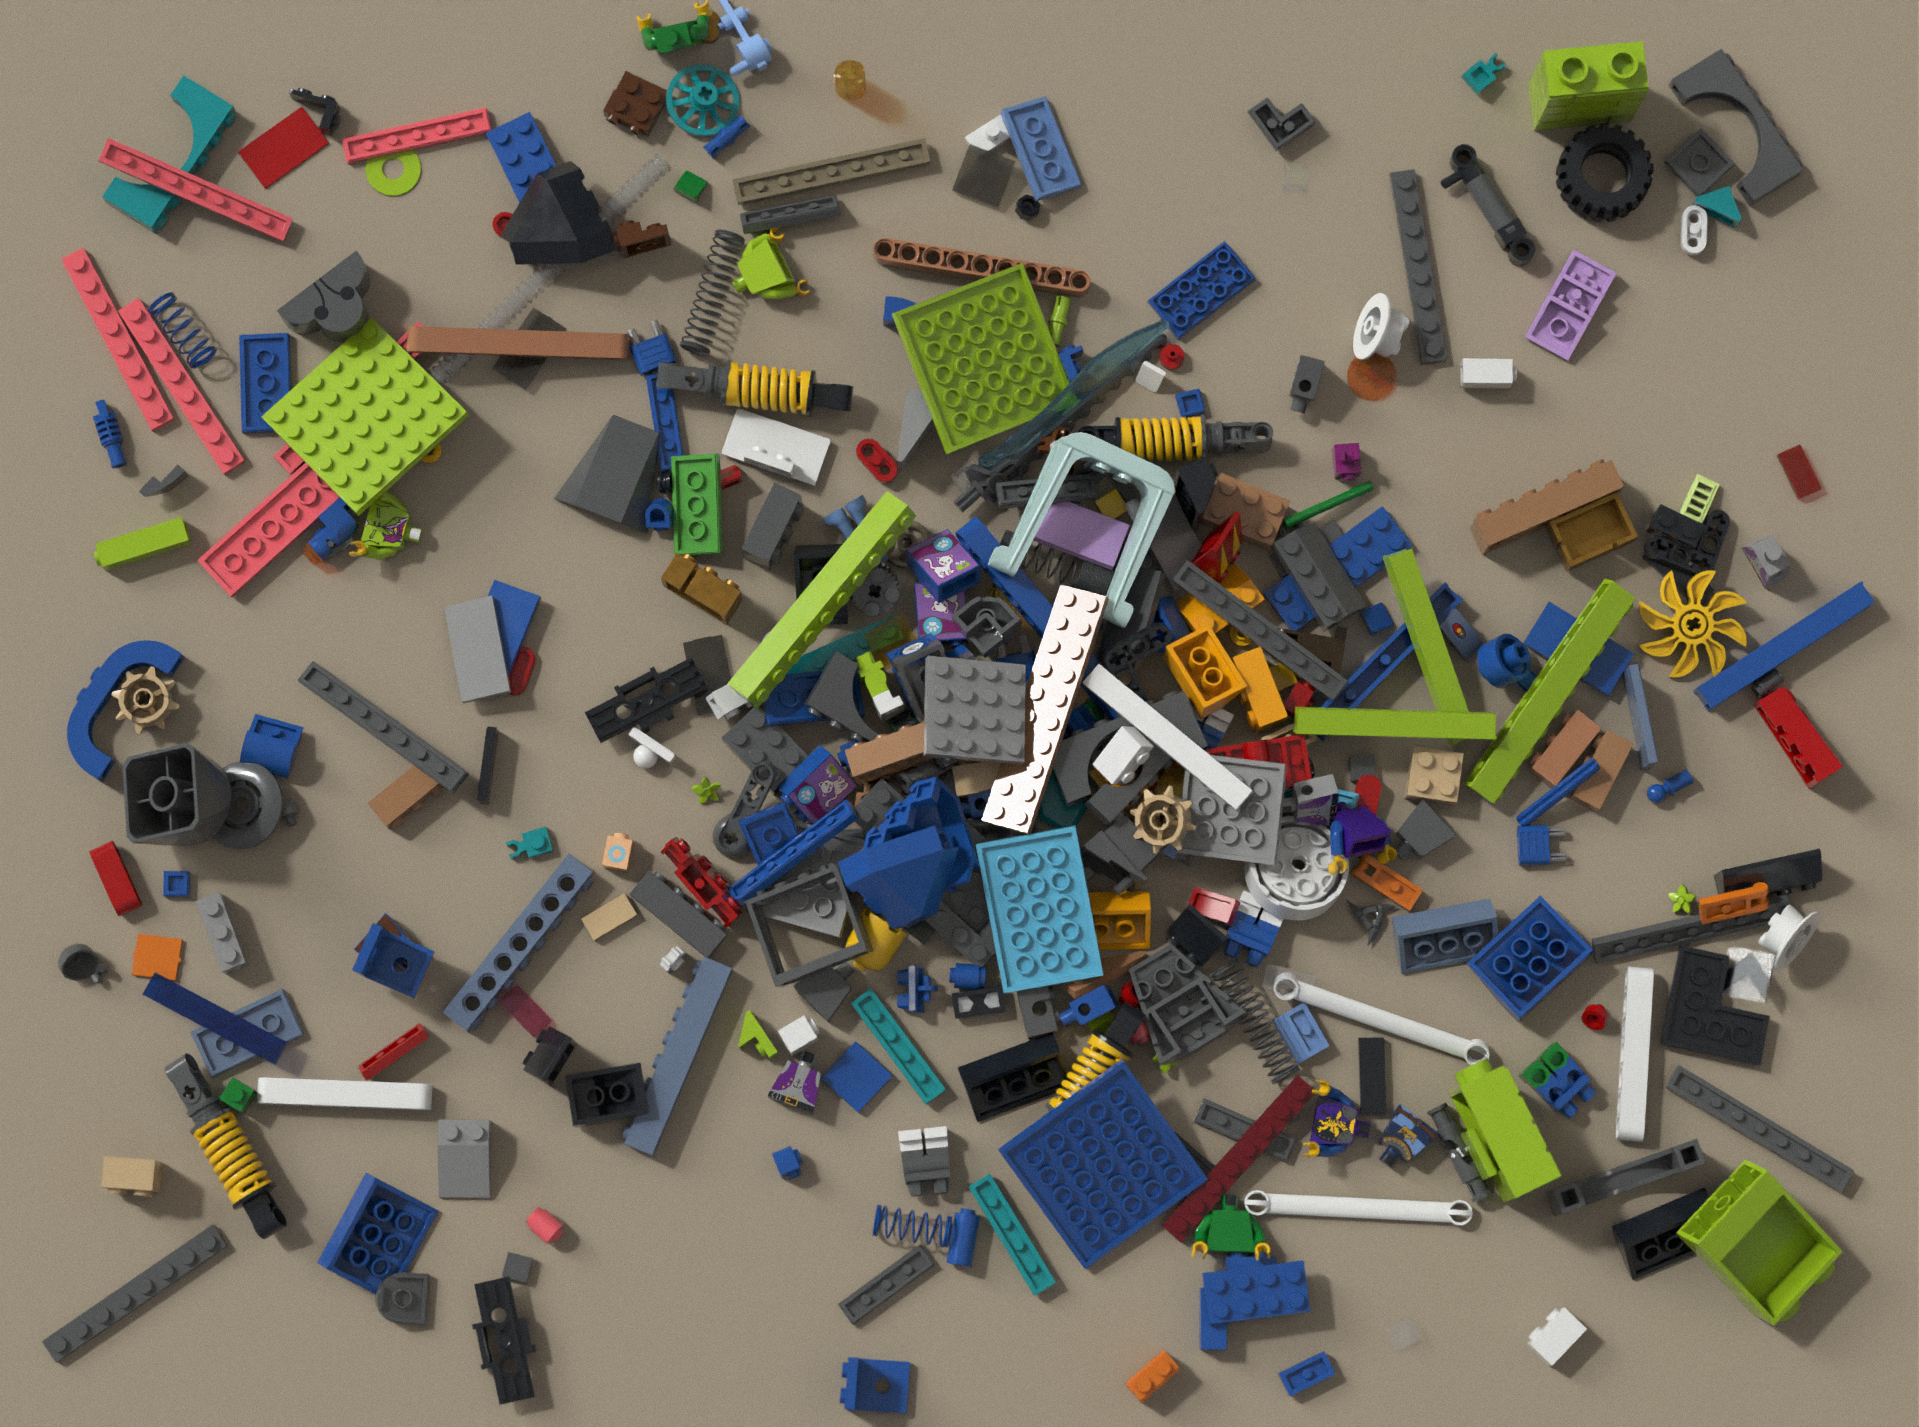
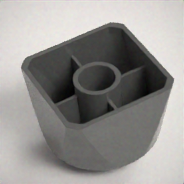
M183 743L130 756L125 760L122 767L127 838L131 842L152 845L191 846L207 842L223 827L231 806L229 779L218 763L189 743Z

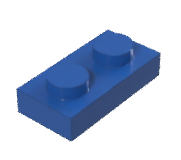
M1322 1351L1278 1373L1290 1397L1335 1375V1372L1325 1352Z

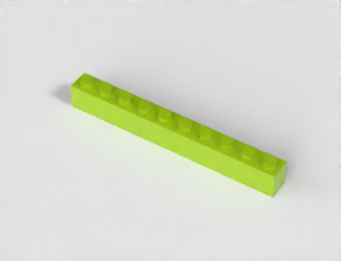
M886 491L727 683L739 696L757 709L768 699L769 694L777 684L783 681L787 672L800 660L801 655L816 641L820 632L826 625L831 623L834 615L848 602L849 597L864 583L868 574L880 563L887 551L896 544L901 534L911 526L916 517L911 508Z
M1608 579L1603 580L1496 735L1497 739H1493L1463 782V785L1490 803L1494 804L1495 801L1502 798L1506 785L1518 775L1519 766L1531 756L1534 751L1533 746L1537 740L1543 738L1547 733L1548 724L1560 714L1562 704L1566 698L1574 694L1577 688L1576 684L1581 677L1587 675L1593 659L1603 652L1605 642L1609 636H1613L1619 628L1618 623L1622 617L1629 614L1632 610L1636 597L1616 582Z

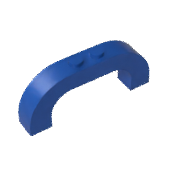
M149 640L136 641L117 649L106 659L101 668L97 667L90 677L91 683L87 689L83 688L76 698L78 702L72 710L67 727L69 749L75 761L84 771L100 782H103L116 762L98 750L93 741L92 730L95 721L111 699L112 691L117 690L125 678L126 672L138 667L152 666L172 678L185 659L182 653L161 642Z

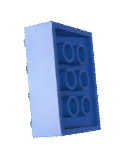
M1539 896L1477 953L1467 965L1502 1007L1519 1023L1591 957L1593 949Z
M365 1173L317 1263L327 1270L376 1294L378 1286L387 1276L406 1272L438 1210Z

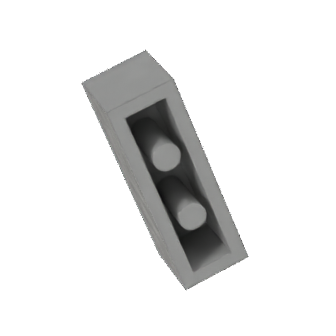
M218 892L197 900L196 904L221 971L228 974L249 966L224 895Z

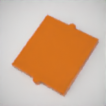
M138 934L136 951L133 952L132 975L176 981L178 966L182 962L180 954L183 940Z

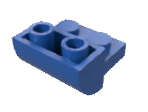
M255 714L251 727L245 735L240 763L259 764L271 771L273 775L288 779L303 735V727Z

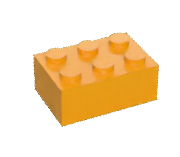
M1261 647L1232 657L1231 661L1247 685V688L1237 695L1240 705H1245L1247 709L1245 718L1249 728H1254L1256 734L1284 724L1288 715Z

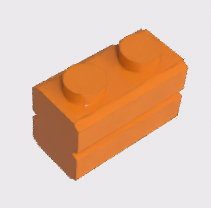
M1162 1350L1124 1384L1139 1402L1143 1403L1174 1376L1180 1368L1166 1351Z

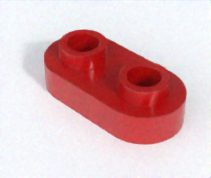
M874 439L860 441L856 448L858 460L877 481L881 483L893 481L897 475L895 461ZM871 449L874 453L868 457L864 454V451ZM883 467H887L890 470L887 475L881 474L880 470Z

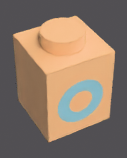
M614 833V837H607L602 862L603 868L623 872L629 871L634 845L633 840H629V835Z

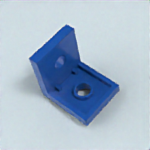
M372 923L352 970L362 977L415 999L435 952L392 934L383 927ZM399 958H405L408 961V968L404 972H397L394 968V963Z
M848 1357V1362H843L842 1378H847L846 1388H841L840 1404H845L844 1409L906 1413L910 1362ZM885 1378L890 1382V1389L884 1394L877 1392L875 1388L877 1380Z

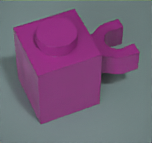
M1359 443L1335 444L1332 448L1334 478H1341L1342 482L1356 480V477H1359L1361 474Z

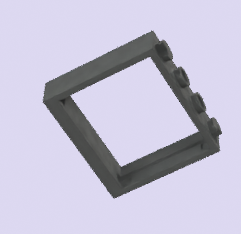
M834 862L821 866V871L812 874L810 871L797 876L798 880L789 883V881L780 882L774 885L775 889L772 891H758L755 897L745 901L776 987L787 986L874 951L854 894L846 887L839 865H835ZM836 877L859 943L791 970L784 971L762 906Z

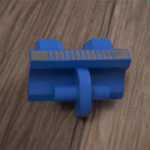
M912 965L908 966V969L897 971L898 985H908V994L898 995L897 1007L907 1009L910 1012L924 1013V1002L931 1001V992H937L938 986L931 985V976H924V967Z

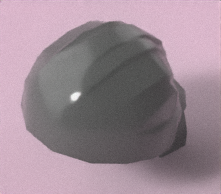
M73 944L66 947L58 959L60 971L69 980L78 981L91 977L94 983H103V977L100 972H109L108 967L98 960L94 951L84 944Z

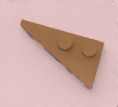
M1144 951L1101 958L1103 976L1064 982L1058 985L1073 998L1078 999L1129 972L1128 969L1147 959V954Z

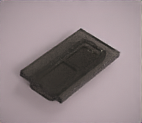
M533 307L518 330L566 331L567 329ZM500 356L492 369L526 390L548 357Z
M722 635L699 638L683 643L686 660L692 657L708 689L694 695L698 716L714 713L706 697L727 685L731 680Z

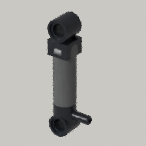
M1468 144L1457 146L1450 158V167L1455 173L1441 180L1442 187L1447 189L1462 180L1495 232L1494 237L1502 250L1510 247L1508 251L1509 261L1518 267L1527 265L1535 253L1534 243L1525 237L1527 233L1519 219H1515L1478 161L1475 149ZM1465 155L1468 157L1469 162L1462 164L1458 161L1457 156ZM1518 247L1525 248L1527 256H1519L1515 249Z

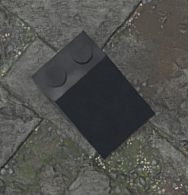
M842 544L795 546L796 600ZM847 603L839 609L828 625L848 624Z
M1191 904L1184 909L1166 931L1168 935L1166 940L1177 949L1181 947L1187 953L1185 956L1195 966L1199 964L1201 967L1209 961L1227 940V937Z
M549 1026L547 1031L545 1029L541 1031L536 1040L538 1043L534 1053L529 1051L522 1064L525 1065L523 1069L525 1072L551 1087L577 1043L570 1036Z
M641 1063L565 1075L572 1122L576 1128L649 1113Z

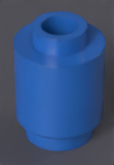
M956 963L955 968H950L949 983H954V988L978 990V987L984 988L986 967L979 968L980 965Z

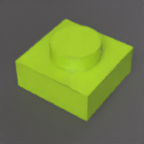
M1109 1011L1087 1022L1091 1033L1093 1030L1106 1034L1114 1022V1018Z

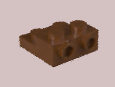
M625 71L616 90H613L603 110L604 116L613 125L619 126L622 124L628 127V131L634 135L641 136L643 134L649 137L666 103L667 90Z
M633 220L621 223L620 227H617L616 231L612 232L617 252L622 251L623 257L628 258L671 246L667 225L655 223L647 226V230L642 231L640 221L635 223Z

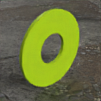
M409 150L368 159L365 172L368 182L377 192L387 196H398L407 193L416 185L421 173V164L415 151ZM389 159H398L403 163V174L397 179H389L382 172L384 163Z

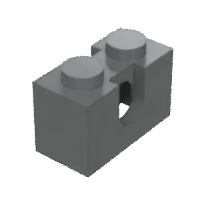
M1052 986L1016 991L1027 1038H1035L1051 1032L1056 1033L1058 1031L1057 1026L1061 1025L1058 1010L1053 1011L1051 1002L1055 1001ZM1043 1003L1047 1009L1046 1014L1043 1016L1035 1015L1032 1011L1033 1005Z

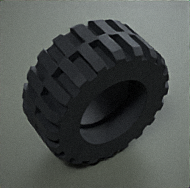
M1601 123L1598 128L1595 125H1591L1584 132L1580 130L1576 133L1573 139L1569 140L1556 167V175L1558 176L1556 180L1557 189L1562 191L1560 196L1563 202L1568 200L1570 203L1569 209L1573 212L1576 209L1581 212L1580 217L1587 219L1588 216L1594 217V222H1601L1602 219L1612 222L1619 216L1621 218L1628 216L1630 211H1634L1646 196L1653 179L1651 175L1654 169L1653 164L1650 163L1652 156L1649 150H1644V141L1641 138L1637 141L1634 138L1635 133L1630 129L1626 133L1621 131L1623 126L1615 124L1614 128H1609L1608 123ZM1605 153L1617 158L1623 164L1627 173L1625 185L1619 191L1604 193L1592 188L1582 174V165L1588 156Z

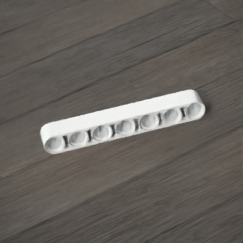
M1629 966L1626 968L1616 1140L1642 1142L1644 1138L1654 979L1653 968Z
M258 1078L257 1104L431 1110L433 1085Z

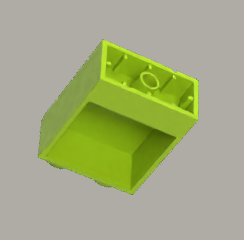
M1643 41L1544 50L1528 83L1534 131L1600 125L1607 121L1608 124L1631 122L1649 91Z
M1485 1058L1454 1074L1460 1087L1451 1091L1449 1096L1466 1130L1476 1128L1497 1170V1174L1490 1178L1503 1203L1561 1176L1550 1152L1546 1151L1547 1146L1536 1124L1532 1123L1533 1118L1522 1096L1518 1095L1519 1090L1508 1068L1505 1069L1503 1065L1493 1070L1488 1058Z
M1746 1159L1734 1170L1729 1179L1725 1180L1676 1232L1752 1314L1773 1326L1778 1321L1784 1322L1789 1320L1797 1313L1801 1306L1800 1297L1812 1285L1825 1282L1835 1270L1834 1261L1843 1252L1768 1170Z

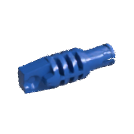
M105 399L96 401L95 404L99 415L93 416L101 446L107 449L112 469L127 465L121 447L123 437L115 411L108 412Z

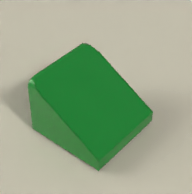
M686 170L674 186V192L696 203L708 181Z

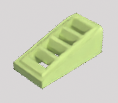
M1697 474L1679 513L1703 523L1720 484ZM1698 483H1702L1712 488L1711 491L1708 492L1702 488L1697 487ZM1696 491L1708 497L1707 500H1704L1693 495L1694 492ZM1694 500L1704 506L1699 508L1691 504L1690 501ZM1687 508L1700 513L1699 517L1687 512Z

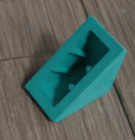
M1729 186L1698 196L1692 203V205L1702 207L1708 216L1736 228L1741 220V215Z

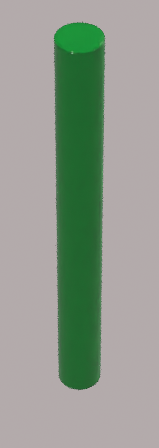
M1368 481L1283 519V524L1286 528H1289L1374 490L1371 481Z

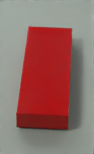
M421 1023L417 1024L360 1064L358 1068L361 1074L368 1081L428 1039L429 1035Z

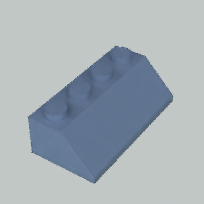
M1490 898L1392 917L1393 937L1401 974L1468 962L1498 935L1497 915Z

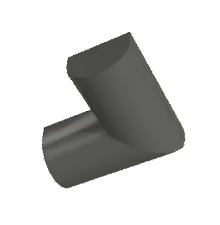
M1267 97L1247 112L1275 151H1278L1316 124V121L1303 103L1284 116H1281Z

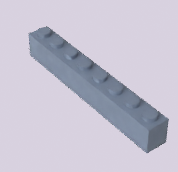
M703 957L702 962H696L692 972L695 975L692 985L687 984L682 998L686 1000L682 1008L677 1007L672 1021L676 1022L672 1031L668 1030L662 1042L663 1045H666L662 1055L657 1054L652 1065L656 1069L653 1077H647L644 1084L649 1113L635 1116L632 1125L627 1124L622 1138L626 1139L625 1145L654 1156L733 971L732 968L707 957Z

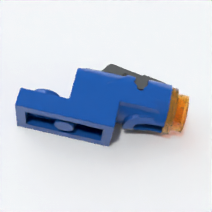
M340 497L318 516L326 527L323 529L320 527L302 550V553L314 566L319 562L322 563L325 560L331 559L351 546V542H354L353 535L356 533L359 525L347 512L351 508Z

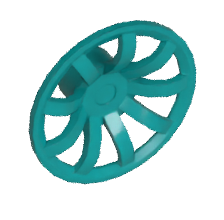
M705 64L686 67L673 77L667 89L666 105L670 117L682 130L696 136H711L718 134L721 128L725 129L734 121L739 108V94L733 80L721 69ZM696 71H710L708 81L700 82ZM690 73L695 86L688 87L679 82V80L684 75ZM716 75L723 78L728 85L716 89L713 85ZM674 87L689 94V96L679 100H672ZM732 91L733 104L721 101L718 96ZM691 104V108L680 119L674 107ZM716 106L731 111L730 116L725 122L719 117ZM696 111L700 112L698 129L685 124ZM706 112L710 113L718 127L705 130Z

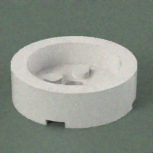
M1286 816L1281 819L1277 865L1245 862V880L1256 902L1271 914L1288 920L1312 919L1326 912L1338 899L1349 875V858H1345L1342 855V859L1348 865L1345 872L1339 874V867L1337 866V872L1333 875L1330 874L1328 865L1334 861V855H1331L1330 830L1323 825H1297L1293 816ZM1295 859L1302 860L1305 868L1301 871L1296 869L1292 865V861Z

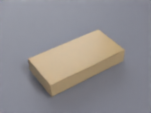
M624 893L581 920L592 939L596 941L638 915Z

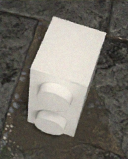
M1121 726L1093 765L1111 784L1125 785L1135 776L1134 772L1139 765L1147 761L1149 753L1154 746L1135 727Z
M802 1016L780 1029L778 1033L790 1054L794 1056L818 1041L816 1035L819 1034V1030L812 1018L807 1020L805 1016Z
M1565 1307L1560 1310L1555 1308L1545 1318L1548 1323L1542 1329L1538 1326L1528 1336L1530 1341L1527 1345L1548 1366H1552L1587 1330Z

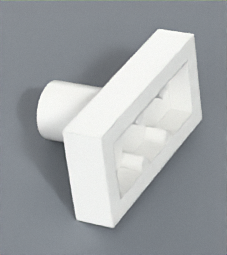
M1001 115L965 137V141L978 159L1010 140Z

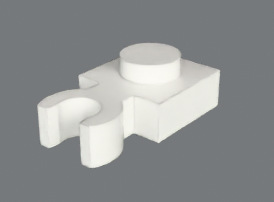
M678 946L673 947L661 959L660 966L667 973L671 970L677 971L685 962L682 959L685 953Z

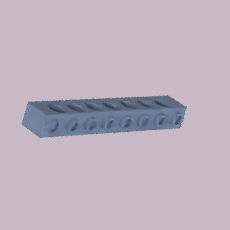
M568 854L452 999L443 1013L468 1033L471 1029L475 1031L484 1019L481 1016L487 1009L491 1011L500 999L497 996L503 989L507 991L516 980L513 976L519 969L523 971L531 961L529 956L534 950L539 951L547 941L545 938L550 930L554 932L562 923L563 919L560 917L566 910L570 912L579 901L576 898L582 890L586 892L594 882L592 879L594 873L571 854ZM566 879H572L575 882L574 888L569 892L561 889V884ZM549 899H557L559 901V907L555 911L546 910L545 905ZM535 918L543 920V927L539 931H532L530 929V923ZM519 938L527 940V947L523 951H517L514 948V943ZM503 958H509L512 962L510 969L507 971H501L498 967L499 961ZM487 978H494L496 981V986L491 991L484 990L482 986L483 981ZM473 997L480 1000L479 1008L475 1011L468 1010V1000Z

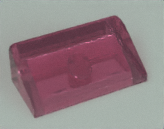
M518 985L498 1000L533 1038L552 1022L546 1013Z

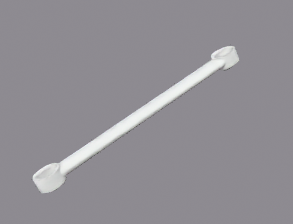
M1281 973L1274 981V993L1281 1000L1295 999L1465 1058L1466 1062L1470 1065L1485 1058L1489 1060V1046L1481 1039H1464L1298 981L1297 977L1291 973ZM1277 984L1290 986L1294 991L1282 993L1277 988ZM1468 1050H1474L1483 1054L1484 1057L1478 1060L1472 1059L1467 1052Z
M1259 1190L1248 1193L1244 1199V1208L1246 1211H1249V1214L1254 1216L1262 1214L1447 1222L1461 1226L1468 1223L1473 1214L1471 1206L1463 1200L1434 1202L1270 1194ZM1253 1194H1259L1262 1197H1264L1266 1201L1248 1200V1198ZM1455 1204H1462L1465 1207H1467L1468 1210L1450 1209ZM1248 1205H1262L1266 1207L1260 1212H1252ZM1450 1215H1467L1468 1218L1462 1222H1455Z

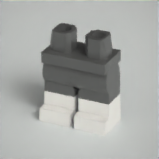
M947 1126L924 1128L926 1154H923L921 1129L898 1131L905 1184H908L911 1197L923 1196V1182L933 1181L934 1194L948 1193V1179H951Z

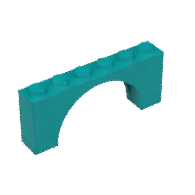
M183 75L170 96L188 114L192 123L193 146L181 170L195 175L198 169L203 168L208 162V154L212 148L218 147L222 141V133L226 127L230 128L236 119V110L230 103ZM116 176L102 196L108 205L153 233H156L158 229H162L168 221L167 215L172 208L176 209L182 198L153 185L134 184L121 180Z

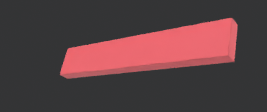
M485 107L343 138L342 142L347 164H352L372 158L485 135L491 131L487 108Z

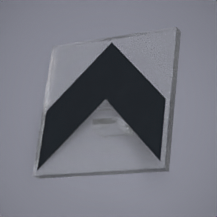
M1729 946L1727 955L1730 956L1722 996L1766 1003L1776 954Z

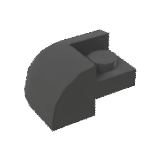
M978 596L951 616L963 636L985 658L1002 644L1007 646L1013 641L1022 626L1021 618L999 597L980 598Z

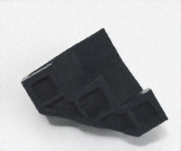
M569 161L537 173L501 233L509 241L516 265L584 263L616 251L611 228L607 220L602 221L599 216L598 209L600 206L592 190L587 191L583 185L582 180L585 176L581 168L573 162Z

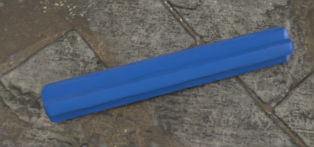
M1593 758L1589 759L1517 815L1518 823L1521 826L1531 824L1599 771L1601 768L1599 763Z

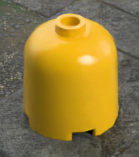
M864 908L861 917L874 951L853 959L852 965L863 972L866 969L880 971L889 964L908 933L902 931L901 928L893 929L887 924V919L884 917L879 918L873 914V911ZM854 928L847 939L845 948L859 943Z

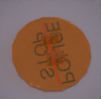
M1374 353L1366 360L1356 357L1350 363L1347 371V382L1350 389L1358 397L1365 400H1378L1385 397L1393 389L1396 381V370L1393 363L1387 357H1382L1377 353Z

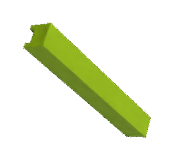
M1403 549L1393 554L1382 556L1435 710L1469 712L1413 550ZM1446 738L1447 744L1456 745L1458 742L1465 740Z
M1295 707L1293 728L1295 734L1497 739L1495 735L1496 714H1493V712Z

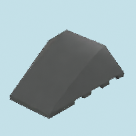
M612 415L554 499L580 507L647 534L648 527H646L645 512L651 504L660 432Z
M1172 944L1128 969L1142 1012L1146 1015L1145 1021L1160 1066L1184 1060L1224 1036L1246 1015L1244 1009L1235 1004L1224 991H1221L1209 977L1200 972Z

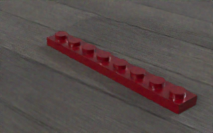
M1297 1075L1206 1175L1208 1180L1194 1189L1162 1226L1181 1243L1313 1097V1088Z

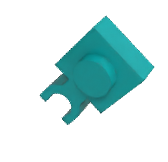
M1497 53L1490 57L1487 64L1480 60L1461 76L1476 95L1496 80L1497 77L1493 73L1500 72L1506 66L1505 63L1500 66L1494 65L1493 60L1498 56Z
M546 826L522 833L524 841L518 842L513 840L506 842L507 847L512 845L518 847V851L515 854H510L511 859L521 856L526 851L529 858L553 852Z

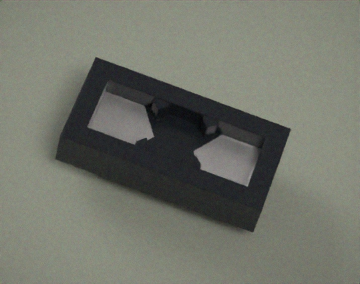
M1002 986L952 993L955 1019L1005 1012Z

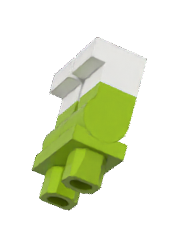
M870 651L858 656L859 680L862 686L866 685V691L881 723L904 712V704L900 696L893 698L888 689L887 678L881 660L875 662Z

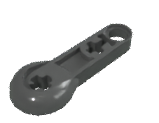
M762 761L752 769L732 812L722 818L714 827L712 834L713 843L722 855L736 858L747 854L750 850L738 822L740 819L760 811L777 776V769L773 763ZM760 767L769 769L770 778L768 780L762 779L759 776L758 771ZM757 784L762 785L756 792L758 797L753 800L750 792L756 788ZM732 832H735L737 834L735 838H738L734 842L730 841L729 838L731 836H728Z

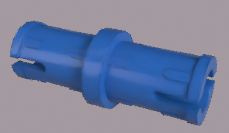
M739 115L725 129L721 128L719 134L708 144L704 145L703 148L714 159L729 144L732 146L735 143L734 140L747 128H750V125Z

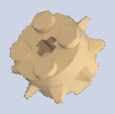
M152 666L146 674L134 675L127 671V680L122 684V689L112 691L111 694L118 699L121 711L115 717L116 720L126 718L131 720L135 724L136 734H141L145 727L156 725L162 730L165 729L164 720L172 710L179 709L180 707L179 704L173 701L170 692L175 681L162 682L156 676L155 667ZM144 696L150 698L147 705L142 704Z
M1168 786L1165 793L1155 795L1148 789L1144 790L1145 801L1139 805L1138 809L1130 810V813L1135 816V826L1138 827L1133 837L1135 839L1143 838L1146 842L1152 844L1153 853L1155 854L1159 852L1162 845L1171 844L1178 851L1183 849L1181 840L1187 835L1188 831L1196 830V826L1191 823L1190 807L1193 804L1192 801H1183L1181 798L1173 795V786ZM1165 815V824H1163V821H1160V816Z

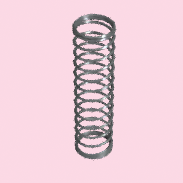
M723 229L715 230V237L712 239L716 245L709 247L714 254L707 256L711 263L704 265L708 272L701 274L705 281L698 283L702 290L696 292V296L699 299L693 301L696 308L690 310L693 317L687 319L688 324L691 326L684 329L688 335L683 336L681 344H679L684 350L698 355L707 356L711 351L701 344L685 341L684 338H694L707 344H713V342L706 338L694 336L687 329H697L710 335H715L716 333L709 329L696 327L689 320H700L714 326L719 324L709 319L699 318L692 311H703L717 317L722 315L712 310L702 309L695 302L703 301L716 307H725L721 303L700 297L698 293L706 292L719 298H727L724 294L706 290L701 284L710 283L722 289H730L727 285L709 281L703 275L713 274L725 280H733L728 275L712 272L706 266L715 265L728 271H736L731 266L713 262L709 257L718 256L731 262H739L734 257L716 253L712 248L721 247L730 252L742 253L737 248L719 244L715 241V238L737 245H742L745 241L741 235Z
M1238 959L1211 974L1212 978H1214L1213 981H1220L1230 977L1219 986L1220 990H1224L1236 985L1226 993L1227 995L1249 980V977H1246L1223 987L1241 974L1244 969L1218 978L1239 965ZM1250 986L1239 992L1229 995V997H1233L1242 993L1233 1000V1002H1235L1239 998L1244 996L1246 993L1251 991L1254 988V986ZM1254 995L1235 1004L1239 1005L1246 1002L1241 1006V1008H1244L1257 999L1259 995ZM1260 1003L1245 1010L1246 1012H1251L1245 1015L1238 1024H1245L1257 1019L1243 1030V1033H1248L1261 1028L1249 1037V1042L1267 1036L1252 1049L1259 1050L1271 1045L1258 1056V1059H1263L1277 1053L1263 1064V1068L1283 1061L1267 1074L1270 1077L1283 1072L1271 1079L1270 1082L1275 1084L1297 1072L1300 1068L1298 1064H1293L1274 1072L1292 1059L1293 1055L1268 1064L1285 1052L1288 1046L1262 1056L1283 1041V1038L1258 1047L1278 1032V1029L1253 1038L1273 1023V1020L1249 1029L1267 1016L1269 1012H1264L1243 1021L1264 1005V1003Z

